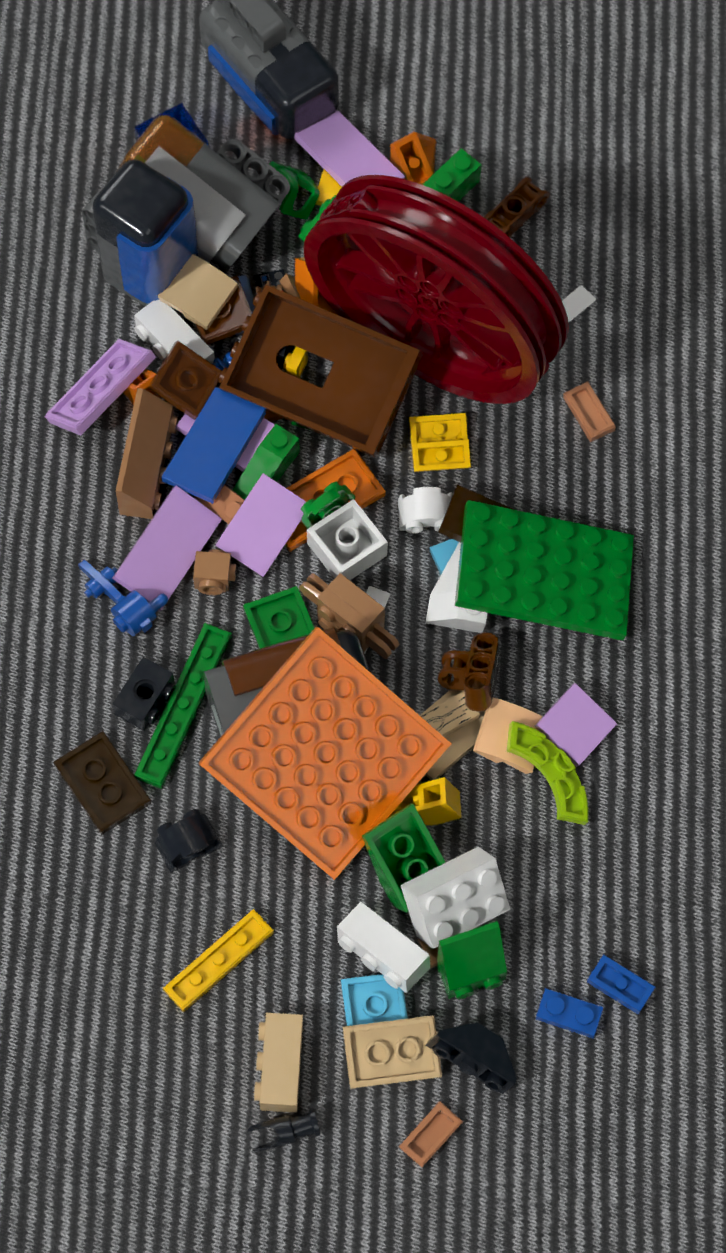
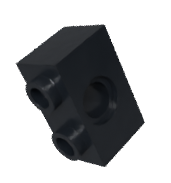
M143 657L113 702L114 715L145 731L149 723H155L161 711L159 707L164 700L168 701L172 692L176 688L173 673ZM145 691L153 693V696L149 699H141L139 697Z

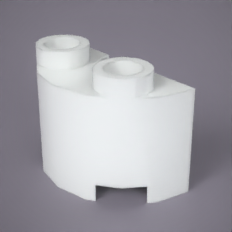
M421 487L413 489L412 495L405 497V495L401 494L398 498L399 530L408 533H419L423 531V527L432 526L438 532L453 493L443 494L439 487Z

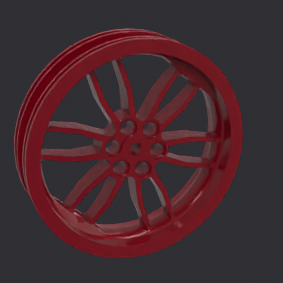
M364 175L353 178L341 187L331 204L321 214L320 220L317 221L306 236L304 242L306 266L316 287L333 310L341 317L420 350L423 357L415 375L450 393L492 404H509L521 401L533 392L542 376L549 369V363L554 360L568 338L569 323L562 300L550 280L532 258L510 237L484 217L451 197L427 186L386 175Z

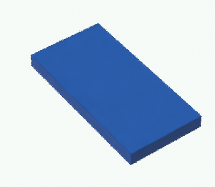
M215 387L162 475V482L171 486H178L183 491L213 504L266 415V409Z

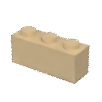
M266 1013L265 1022L259 1023L258 1040L264 1041L263 1052H257L256 1070L262 1071L261 1082H255L254 1101H260V1110L297 1112L303 1015Z

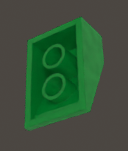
M413 803L362 835L384 891L393 907L404 912H408L401 885L446 863Z
M497 921L439 940L437 969L449 999L456 997L458 1000L473 995L474 990L483 987L486 990L494 989L502 985L503 980H506L507 968L500 927Z

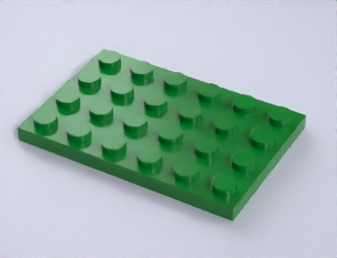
M468 500L464 510L455 606L623 641L627 635L634 535Z

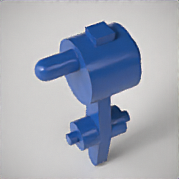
M86 560L78 564L79 568L91 579L85 584L87 590L84 594L88 598L91 595L97 598L104 592L116 603L111 608V612L115 617L113 622L123 633L126 631L131 636H135L141 630L144 633L153 626L152 621L157 618L156 612L168 602V597L165 594H159L150 603L135 590L131 591L127 596H123L113 586L116 583L112 579L117 572L115 567L110 569L107 566L98 572Z

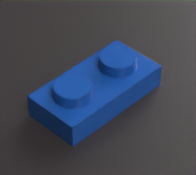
M605 955L602 956L587 979L588 984L638 1015L655 990V986Z
M545 988L535 1020L594 1039L603 1007Z

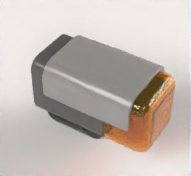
M160 115L151 122L124 156L117 169L118 171L128 160L137 159L185 187L191 193L194 203L198 257L208 263L213 261L225 272L230 269L290 190V184L286 177L242 142L236 139L227 140L216 153L169 115ZM225 151L233 152L237 159H229ZM252 168L256 170L258 177L250 176L247 169ZM269 186L277 187L280 195L273 194Z

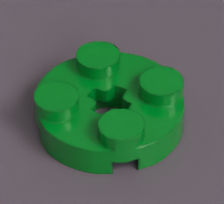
M337 481L329 484L321 496L316 500H308L301 507V511L304 513L301 519L302 523L307 529L347 504L349 500H355V495L346 485L341 486Z

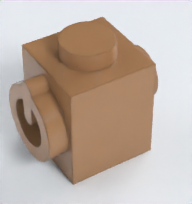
M213 549L209 552L196 551L193 575L194 588L206 595H220L223 592L229 591L230 581H235L236 564H231V553H225L218 549Z

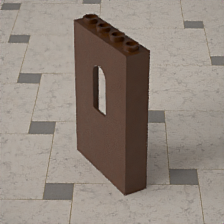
M265 284L263 291L259 290L255 296L253 305L256 307L252 316L248 315L243 323L242 331L244 333L240 342L236 341L231 350V363L228 368L225 367L219 377L221 385L219 388L259 405L280 417L378 458L423 357L422 352ZM293 345L334 362L323 388L282 371L276 361L278 352L285 346Z

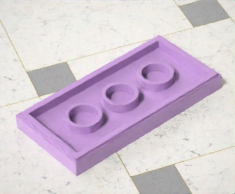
M338 110L306 129L295 133L294 139L341 186L353 178L364 175H386L405 179V176Z
M118 339L45 414V418L49 423L81 436L156 358L152 350Z
M174 486L112 579L130 592L133 590L137 591L148 603L159 594L167 595L169 600L195 561L196 551L203 549L222 519L181 488Z

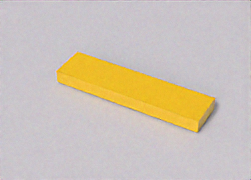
M254 909L251 910L164 986L163 991L184 1013L274 933V930Z

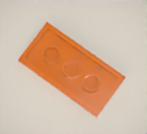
M356 449L350 450L286 488L307 502L310 499L316 500L324 493L325 488L329 484L337 481L341 486L346 485L355 495V501L361 509L386 496V491ZM302 520L285 544L289 552L307 542V528L302 523Z

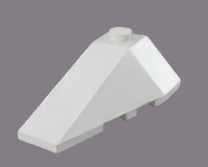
M459 542L430 594L425 623L483 633L487 619L486 612L455 606L461 542Z

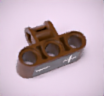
M483 632L473 637L470 651L453 650L444 653L441 660L443 669L438 674V682L442 687L451 690H464L467 708L476 712L490 707L500 664L498 638L492 633Z

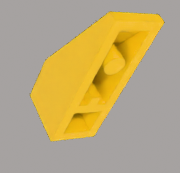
M445 777L417 784L389 816L391 817L413 803L425 826L438 825L462 818L460 791Z

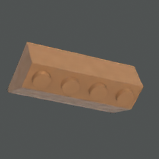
M137 388L116 486V496L120 515L152 519L155 510H158L162 504V493H159L161 484H166L162 482V475L167 467H164L166 458L171 459L173 442H170L171 433L176 434L178 417L174 416L173 405L141 388Z

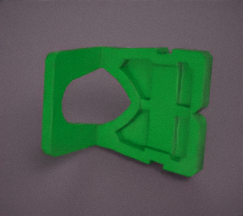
M271 161L269 164L285 176L290 184V190L279 208L280 212L307 220L320 195L316 184L304 171ZM299 185L312 194L301 209L293 210Z

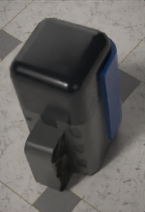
M214 0L211 5L202 10L199 17L201 44L208 52L209 61L272 134H280L285 139L294 140L295 133L306 129L337 111L339 105V79L336 70L274 0Z
M133 159L125 162L104 188L99 190L82 210L86 240L95 251L100 253L105 281L143 306H147L152 301L159 300L158 294L168 288L192 254L198 257L196 219L191 193L182 185L142 161Z

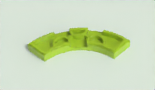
M512 721L509 724L506 752L526 759L544 775L555 797L557 820L582 825L587 824L588 801L585 788L581 785L575 771L576 767L562 749H559L548 740L545 734L525 724Z

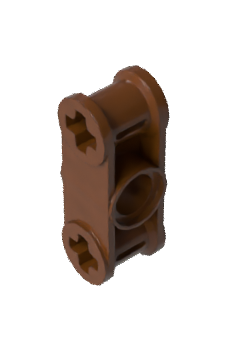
M526 176L484 218L508 237H511L535 212L545 205L550 192L541 190L532 183V178Z

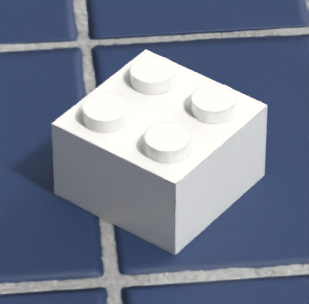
M354 499L307 529V544L334 579L341 573L351 580L387 556L388 542Z

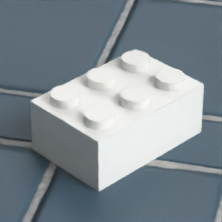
M476 847L401 885L416 936L432 949L438 947L439 940L469 931L510 910L496 859L480 847Z

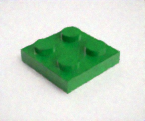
M297 586L243 605L244 613L259 649L308 635L314 630L313 623Z

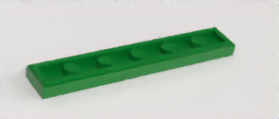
M204 623L177 681L176 688L171 694L134 774L137 780L160 789L163 788L206 694L204 671L219 666L232 637L231 632Z

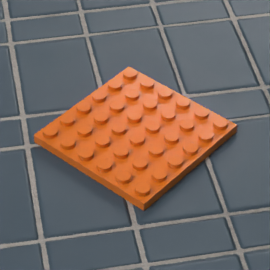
M316 626L198 764L335 880L365 845L362 835L385 821L452 743Z

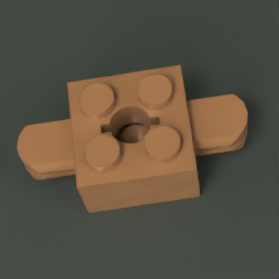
M311 573L307 578L308 582H303L299 586L302 594L317 605L318 623L324 630L334 628L336 632L341 630L354 632L359 638L364 652L370 647L385 659L392 654L391 650H396L399 646L398 640L384 629L385 608L341 573L329 585L317 575Z

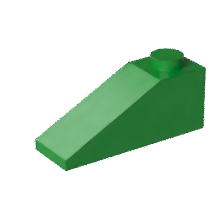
M275 424L258 446L233 491L243 499H246L263 473L278 482L300 453L299 438Z

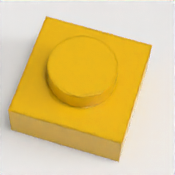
M295 347L293 353L289 352L283 365L286 373L298 378L301 377L308 362L307 351Z

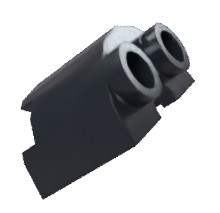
M193 809L187 812L182 820L174 824L172 822L165 823L156 830L159 836L155 840V845L170 873L190 864L198 856H206L224 847L208 816L201 814L199 809Z

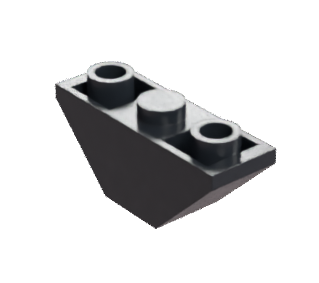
M478 1022L439 1030L425 1045L432 1049L438 1057L448 1059L459 1066L463 1073L474 1076L484 1082L492 1091L504 1094L517 1081L504 1039Z

